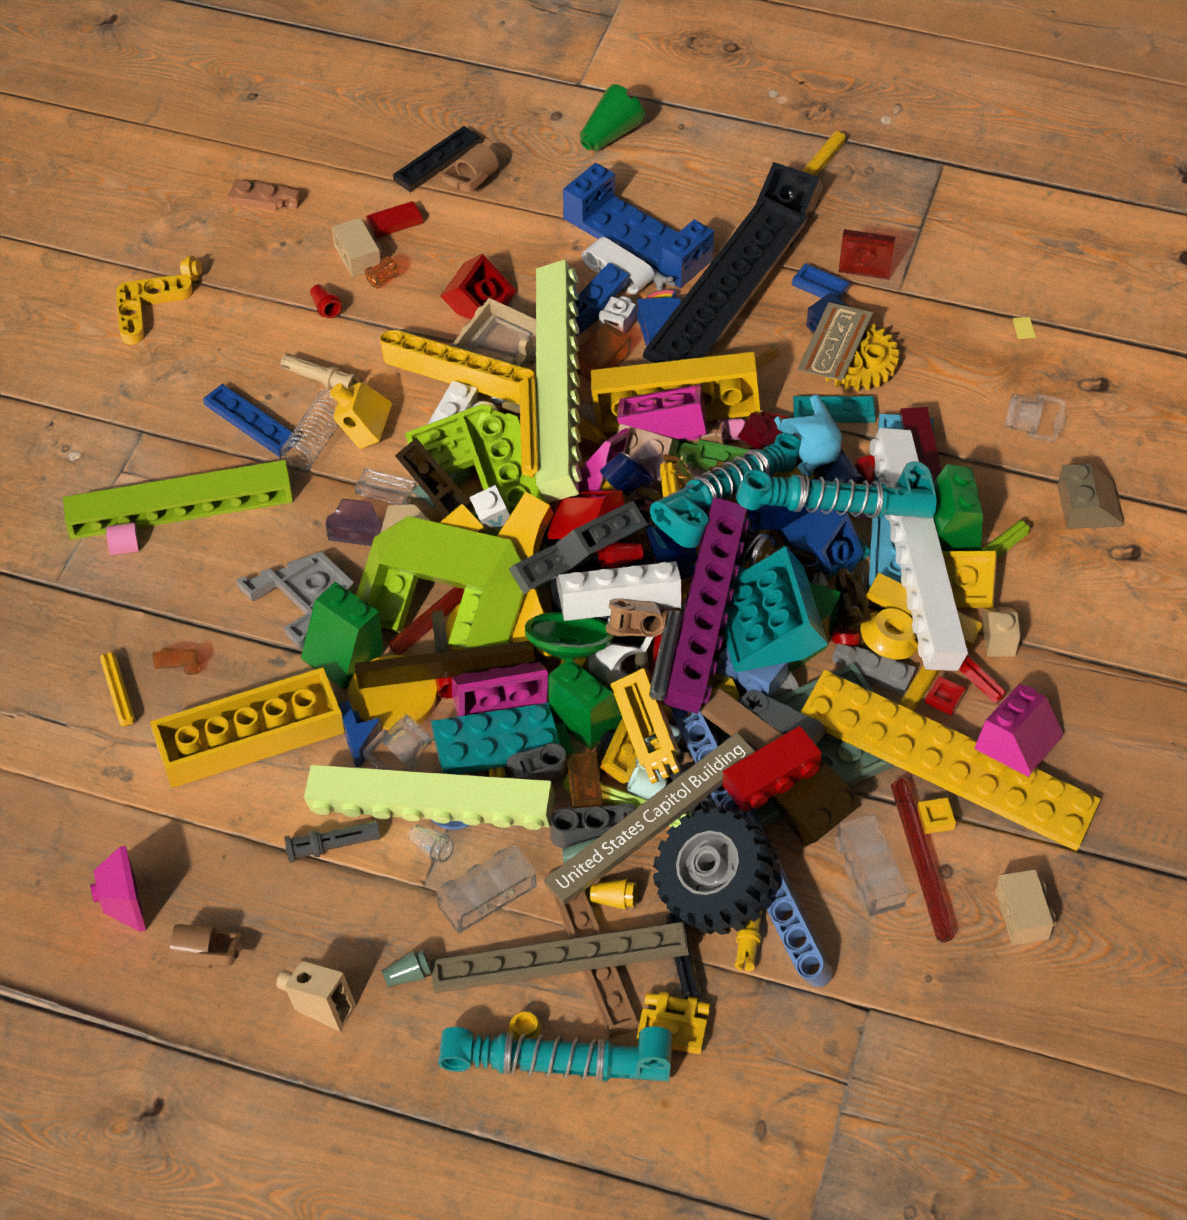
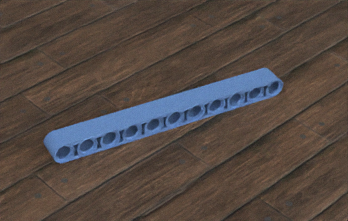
M672 707L674 720L695 763L721 745L710 720L700 713L702 711L701 707L698 714L692 713L687 718L685 716L689 711ZM705 734V737L701 741L697 742V739L701 735ZM723 784L711 793L717 807H723L726 811L739 808L726 790L721 791ZM753 808L745 813L741 810L740 814L749 818L765 833ZM779 859L775 861L780 865V876L775 877V880L780 884V888L777 893L770 895L769 898L773 902L767 911L797 973L811 986L823 987L832 978V967ZM789 910H793L791 918L783 921L784 914ZM806 936L805 944L796 948L797 941L801 937ZM820 963L818 972L809 975L810 968L814 964Z

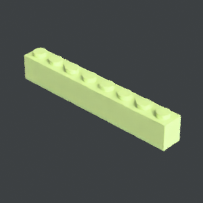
M311 765L304 799L310 811L319 815H328L330 812L342 813L349 817H358L361 814L372 815L378 819H388L390 817H402L408 821L432 819L437 823L443 824L450 821H461L472 826L479 825L480 823H489L501 828L518 825L530 830H538L541 827L550 828L555 792L551 781Z

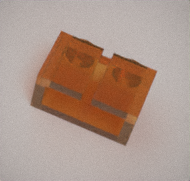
M605 322L598 330L592 332L589 339L582 346L579 345V351L576 352L579 360L580 369H577V374L591 381V370L612 368L611 366L619 367L631 355V336Z

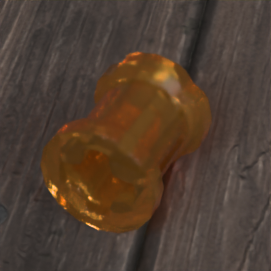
M385 256L378 265L373 268H366L365 274L371 286L378 289L390 277L395 278L399 276V269L391 257Z

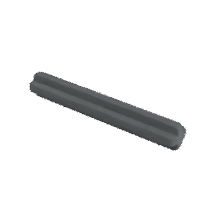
M670 610L666 615L665 628L662 633L649 693L652 700L663 701L666 697L683 617L680 611Z

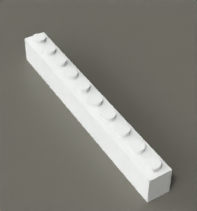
M879 428L875 438L870 442V454L875 458V475L879 478V482H883L886 486L895 487L907 463L919 462L911 430ZM885 515L890 523V538L895 544L896 563L900 565L902 573L901 584L906 589L907 608L911 610L913 618L912 629L917 635L919 643L918 654L922 657L924 668L928 670L958 671L968 652L933 517L929 519Z

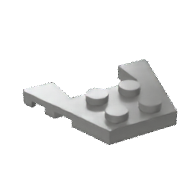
M322 552L288 562V567L272 571L270 568L260 571L261 576L248 580L244 576L236 580L238 588L252 602L278 587L305 613V615L284 627L286 636L300 649L304 647L315 599L334 582H337L351 593L356 591L354 582Z

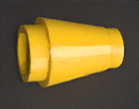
M623 879L591 885V902L628 910L629 907H636L638 898L636 882Z

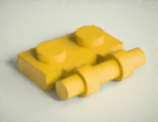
M660 991L659 994L646 992L644 1005L655 1006L656 1010L642 1009L636 1043L639 1041V1032L643 1028L663 1027L672 1033V1050L701 1055L707 1020L695 1018V1015L708 1016L710 1003L700 1002L697 997L688 996V999L669 996V992ZM667 1009L685 1012V1015L668 1013L666 1011Z

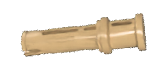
M289 353L284 354L281 359L280 365H282V370L323 383L324 387L329 390L338 383H342L348 388L360 382L358 374L342 372L336 366L324 367Z

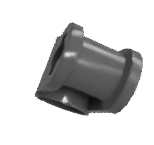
M554 743L513 754L506 763L508 769L513 771L515 779L544 780L555 783L563 780L567 775L565 750L559 744Z

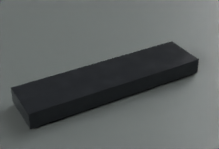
M463 126L393 174V181L411 193L458 160L475 145L481 144V137Z

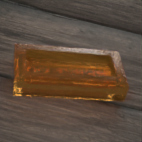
M597 753L566 754L572 808L603 806Z

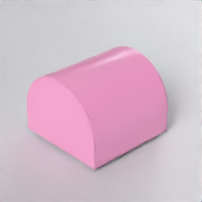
M742 418L713 420V425H718V422L725 423L727 441L741 440L737 436L744 425Z
M135 522L106 526L110 555L139 551Z

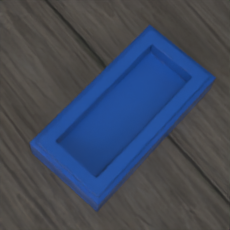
M804 264L792 279V286L820 298L832 293L841 300L850 289V282Z

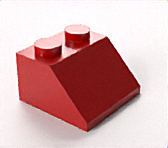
M482 253L462 264L440 297L457 315L472 320L476 310L483 306L488 298L507 305L516 290Z

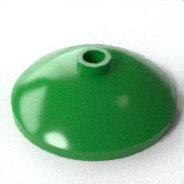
M551 612L534 616L526 622L524 631L525 636L534 646L563 660L568 658L572 660L585 658L599 653L610 646L614 640V635L606 632L607 622L596 617L564 621L562 612Z

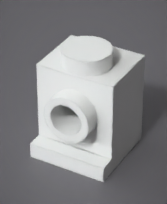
M624 296L619 299L611 297L604 310H601L599 313V332L624 339L635 320L636 304ZM612 321V322L618 323L619 325L616 326V325L610 324V322Z

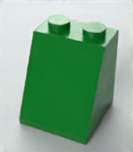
M946 464L933 482L937 499L933 519L941 550L980 551L983 512L973 468Z
M334 582L315 599L301 659L314 669L323 667L327 678L345 690L355 674V663L368 662L384 654L379 611L337 582Z
M568 658L548 674L549 706L553 720L557 723L564 722L566 730L579 742L592 751L601 743L600 739L603 733L610 732L612 734L616 731L623 717L616 698L610 690L571 658Z

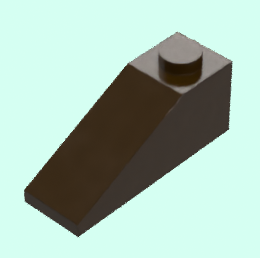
M417 437L395 455L445 517L461 504L468 510L473 507L472 503Z

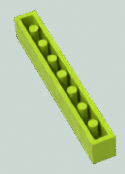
M285 460L63 497L65 523L70 540L107 534L106 526L135 522L137 529L293 503Z

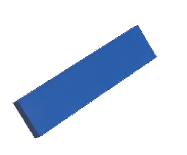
M224 384L219 385L203 398L206 407L279 458L299 443L298 435Z

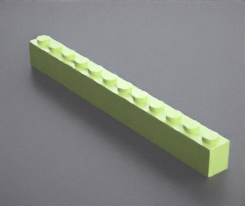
M566 259L536 268V409L539 472L536 473V485L546 503L578 495L579 482L582 481L578 465L582 461L578 448V443H581V435L578 430L581 418L577 410V406L581 404L577 388L580 387V380L577 374L580 364L576 352L579 351V344L576 338V334H579L576 322L579 312L575 303L578 300V293L575 284L578 283V277L575 269L569 268Z

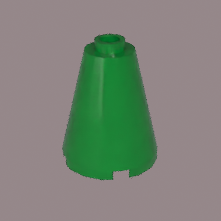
M612 84L606 89L580 132V143L585 149L598 151L642 124L646 116L644 108L635 96L631 99L626 95L628 92L626 88L618 84Z

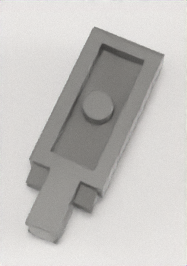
M837 644L833 652L832 662L844 667L854 663L868 683L902 696L907 691L916 670L915 667L885 658L877 653L855 646L852 648L843 644Z

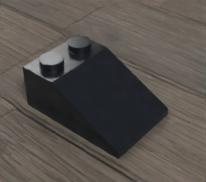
M773 162L757 202L762 196L767 197L806 216L808 221L816 207L823 190V185L818 176ZM801 231L799 232V234L796 236V238L794 239V241L791 243V245H790L789 247H793V245H794L795 241L797 240L798 236L800 235Z

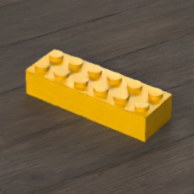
M754 352L591 370V391L597 426L602 432L618 431L620 424L618 423L617 416L619 401L622 398L701 384L707 421L746 417L751 412L761 415Z
M323 667L150 721L154 740L171 788L344 733L342 713Z

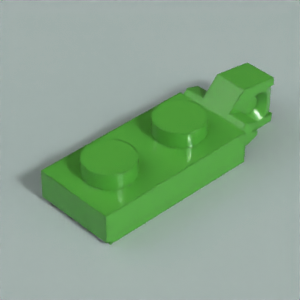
M699 439L698 443L692 444L679 442L674 460L686 463L691 467L712 471L715 467H722L725 462H732L735 457H742L744 453L750 450Z

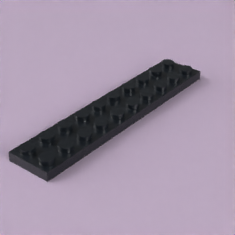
M762 196L644 349L643 358L653 363L708 357L805 226L807 217Z

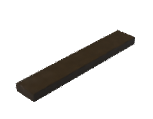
M530 641L360 662L355 663V674L359 689L455 677L463 673L485 672L493 668L514 667L522 663L531 664L535 663L533 644Z

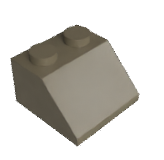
M1091 464L1062 465L1057 487L1066 528L1122 527L1123 521L1113 480Z

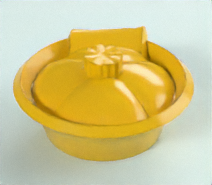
M887 608L882 611L873 612L870 614L871 621L861 624L863 640L871 650L880 656L900 660L906 659L918 651L917 635L912 629L913 618L901 610Z

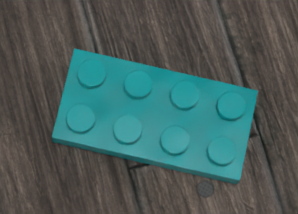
M549 703L431 721V730L442 774L457 775L507 767V760L513 754L526 752L552 743L560 745Z

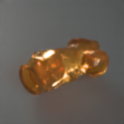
M191 646L187 650L163 647L162 650L153 652V662L156 669L184 667V672L187 675L198 674L200 671L201 656Z

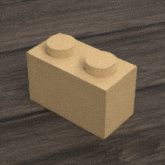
M361 218L332 226L334 246L352 278L381 269L380 258L383 257L382 248L379 242H374L371 228L369 226L366 227Z
M1029 870L999 875L995 892L1011 944L1017 945L1049 940L1052 927L1056 925L1054 910L1048 908L1046 885L1044 881L1039 880L1037 871Z

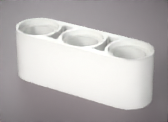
M605 237L599 238L582 252L584 263L596 273H599L608 263H611L629 274L630 281L622 289L632 295L637 294L654 280V271L649 264Z

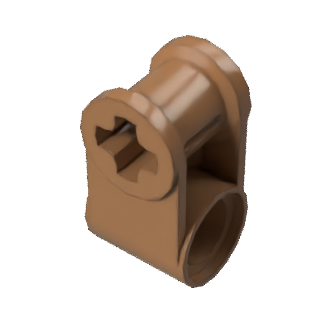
M612 599L609 601L611 615L610 623L606 624L607 633L614 636L656 637L663 632L665 620L661 609L655 602L631 601L627 599ZM648 616H656L652 622H643Z

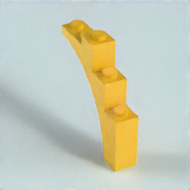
M525 492L497 537L513 541L521 561L539 552L544 533L554 515L551 506ZM538 587L524 594L510 643L529 641L524 632L526 622L534 616L544 614L539 599ZM537 647L535 649L537 654L547 660H550L551 657L561 662L559 665L566 661L552 656ZM587 657L573 660L585 671L589 669Z

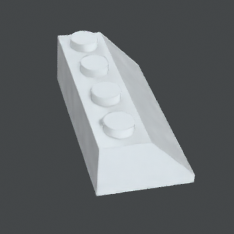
M662 562L579 573L573 572L558 575L556 578L564 621L610 616L609 601L612 599L655 602L661 610L681 608V578L676 562Z

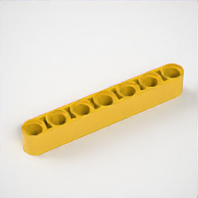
M388 330L380 335L383 360L386 364L450 384L452 381L473 386L477 388L479 393L520 405L519 381L523 380V376L535 379V373L530 369L399 330Z

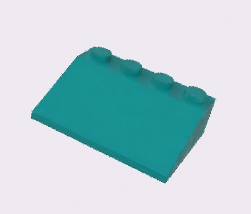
M786 546L738 574L735 582L730 581L729 588L734 589L730 605H725L724 612L728 613V618L723 633L732 666L736 673L803 660L828 645L805 568Z

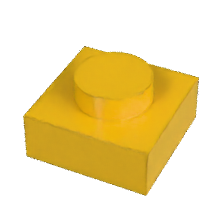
M948 798L918 802L917 811L924 834L955 830L956 822Z

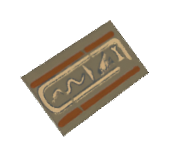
M828 302L797 370L843 380L873 312Z

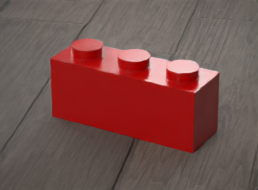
M798 726L723 770V787L743 813L752 808L758 809L775 794H783L802 778L807 779L815 775L819 768H821V751L801 726Z

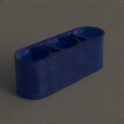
M622 451L600 469L601 474L616 490H622V493L626 496H629L640 485L648 486L654 481L639 462Z

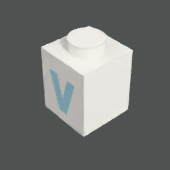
M496 485L469 497L487 534L503 528L510 515Z

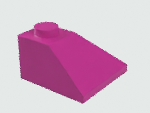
M126 845L121 846L93 871L95 883L90 884L94 903L100 901L103 913L139 932L145 931L146 927L136 877Z

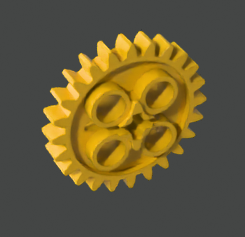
M876 324L866 327L843 380L826 377L825 382L834 380V387L844 384L845 390H848L850 386H854L856 392L859 391L860 386H864L867 391L870 390V384L880 387V381L887 383L889 376H893L895 369H897L899 350H896L897 342H891L892 335L884 336V328L876 331Z

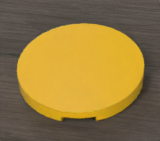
M386 655V656H381V657L375 658V659H373V660H371V661L391 659V658H399V657H407V656H403V655ZM354 674L348 688V699L352 711L358 710L361 722L379 718L381 720L382 733H395L396 730L406 729L414 725L417 727L431 715L437 702V687L435 679L359 689L356 674Z

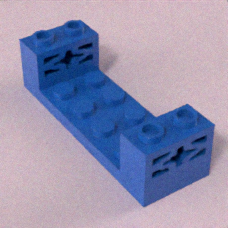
M596 162L563 189V219L597 239L605 237L652 266L662 275L673 277V282L679 288H682L713 261L714 230L694 219L679 233L616 197L615 173Z

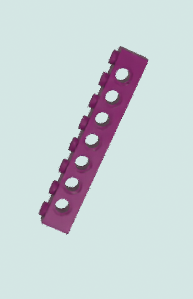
M713 497L707 515L708 522L699 548L663 705L698 714L701 704H707L709 701L712 686H708L707 682L708 678L713 679L717 667V661L713 660L714 653L719 654L723 637L718 636L719 629L724 630L728 613L724 612L725 605H730L734 589L729 588L730 581L735 582L739 565L734 564L735 558L740 559L744 547V542L739 540L741 535H746L750 520L745 518L746 509L740 504Z

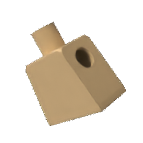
M303 961L299 963L293 973L283 970L277 978V988L288 993L296 1011L338 1031H341L356 1007L345 976L340 971Z

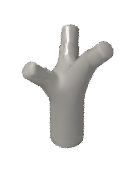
M650 266L654 271L655 277L653 281L656 284L657 291L663 290V285L672 287L676 285L673 282V277H666Z

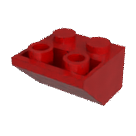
M579 490L578 495L559 500L547 533L548 539L561 540L572 530L624 505L622 490Z

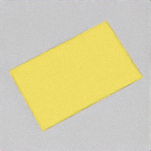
M1030 317L1012 318L1018 339L1036 338Z

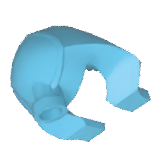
M817 394L810 396L815 415L782 419L777 416L774 419L778 430L792 435L795 433L796 437L801 440L799 457L802 462L798 465V469L804 476L807 475L809 478L817 467L827 465L836 460L841 451L842 443L840 429Z

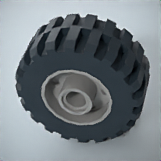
M712 807L711 812L703 808L696 810L693 817H690L688 814L679 820L681 824L678 827L672 826L666 832L669 834V837L666 841L661 840L657 848L661 852L660 856L654 858L653 867L658 870V873L653 875L654 885L659 888L657 894L661 901L667 905V909L694 929L698 928L701 932L712 934L714 931L720 935L729 934L732 927L736 931H740L747 927V921L756 922L761 917L759 914L763 907L768 909L773 902L769 897L771 893H777L779 883L775 880V877L780 876V865L775 861L779 856L776 848L771 845L770 838L749 818L744 817L733 809L726 811L723 807Z

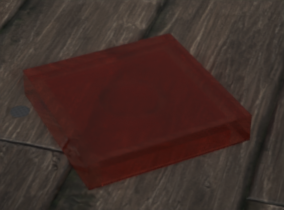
M844 229L838 273L889 280L895 236Z

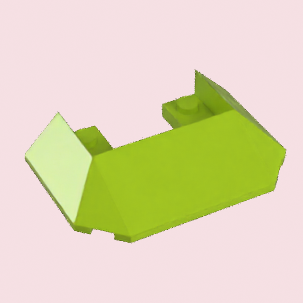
M480 404L405 433L408 444L417 437L447 475L475 465L483 490L496 485L509 515L512 514L525 492L546 503L536 485V474L533 478L522 474L521 428L518 417L515 415L504 414L495 411L491 406ZM476 511L472 512L471 514L481 523ZM501 529L488 535L497 537Z
M407 516L374 537L356 596L379 611L381 628L402 633L418 578L462 588L465 590L448 644L463 649L510 643L524 597L509 568L520 562L521 559L517 554L513 541Z

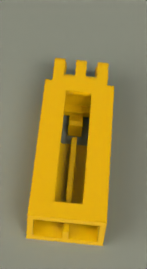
M643 668L610 685L638 761L646 769L651 783L654 784L659 782L656 773L657 769H659L663 779L670 777L667 768L668 764H670L674 774L681 771L676 755L681 753L661 701L657 699L652 700L649 696L652 676L650 672ZM656 733L657 738L650 741L655 751L650 753L645 738Z

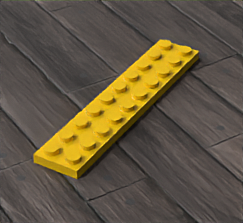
M825 669L800 712L820 721L825 727L827 734L1075 851L1080 847L1101 798L1038 769H1035L1028 777L974 749L977 743L976 740Z

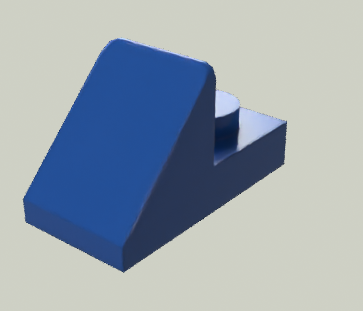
M349 701L341 702L338 705L342 713L344 734L355 768L360 767L382 736L381 720L377 718L361 722L358 710L352 711Z

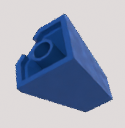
M805 507L800 512L790 511L787 508L789 513L788 519L778 527L785 545L794 551L805 550L815 554L819 559L818 567L824 571L838 572L840 569L846 568L852 573L864 552L848 512L840 516L836 511L824 514L818 509L814 513H809Z

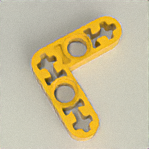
M174 275L127 281L118 285L116 288L119 331L122 341L126 344L134 345L144 339L143 305L182 301L191 297L193 288L190 278L185 275ZM154 288L161 289L160 292L155 294L148 293L149 290ZM129 293H131V300L126 299ZM129 310L137 311L131 316L124 315ZM134 325V332L130 333L129 326Z

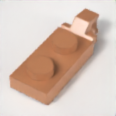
M235 179L228 194V200L231 204L274 211L281 207L297 209L300 203L299 191L239 179Z

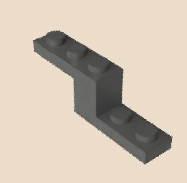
M631 501L572 530L555 545L514 564L509 568V571L523 594H526L557 578L558 575L565 574L585 564L601 550L642 530L648 524L634 501Z

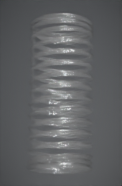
M331 390L319 392L312 405L281 448L282 456L286 462L297 469L308 470L314 465L315 460L339 426L335 420L321 413V411H324L334 419L335 409L323 404L322 401L331 403L335 407L337 405L332 401L321 399V397L334 399L330 395H322L330 394ZM318 415L323 416L331 424L323 421L321 418L318 417ZM315 419L324 423L328 428L320 425ZM312 423L321 427L325 432L318 430ZM309 427L319 432L322 436L315 434ZM306 432H309V433H311L312 435H314L315 437H317V438L319 439V441L316 440V439H314V438H312V437H311L310 435H308ZM303 436L311 439L316 445L310 443ZM301 441L306 442V443L309 444L313 449L307 447V446L304 445ZM288 447H291L294 453H296L299 457L305 460H310V463H306L297 459L289 451ZM285 448L287 449L288 453L291 455L292 458H294L296 461L309 466H302L292 461L286 455ZM294 448H297V449H299L301 452L305 453V455H306L308 458H306V457L302 456L301 454H299Z

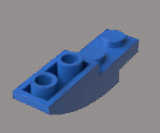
M608 263L580 292L578 300L575 301L579 316L576 317L579 334L599 320V313L601 310H604L610 298L615 297L630 281L629 274Z

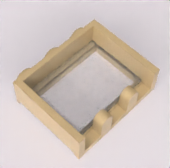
M488 298L484 305L476 310L472 320L463 326L457 339L449 345L522 367L536 350V319Z

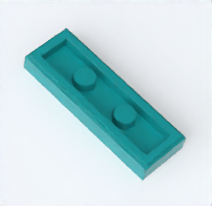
M793 396V418L815 415L810 396ZM819 396L835 423H875L874 396Z

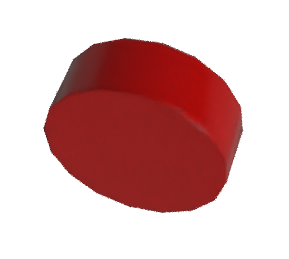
M833 629L831 641L836 645L856 646L860 643L861 632L854 629Z

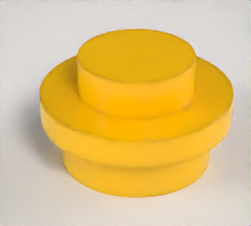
M193 255L187 256L186 259L181 260V274L189 277L191 282L197 281L202 274L201 262Z
M526 1011L520 1012L510 1020L509 1032L514 1033V1038L517 1042H519V1038L523 1033L526 1034L527 1038L538 1039L541 1034V1023L534 1014Z

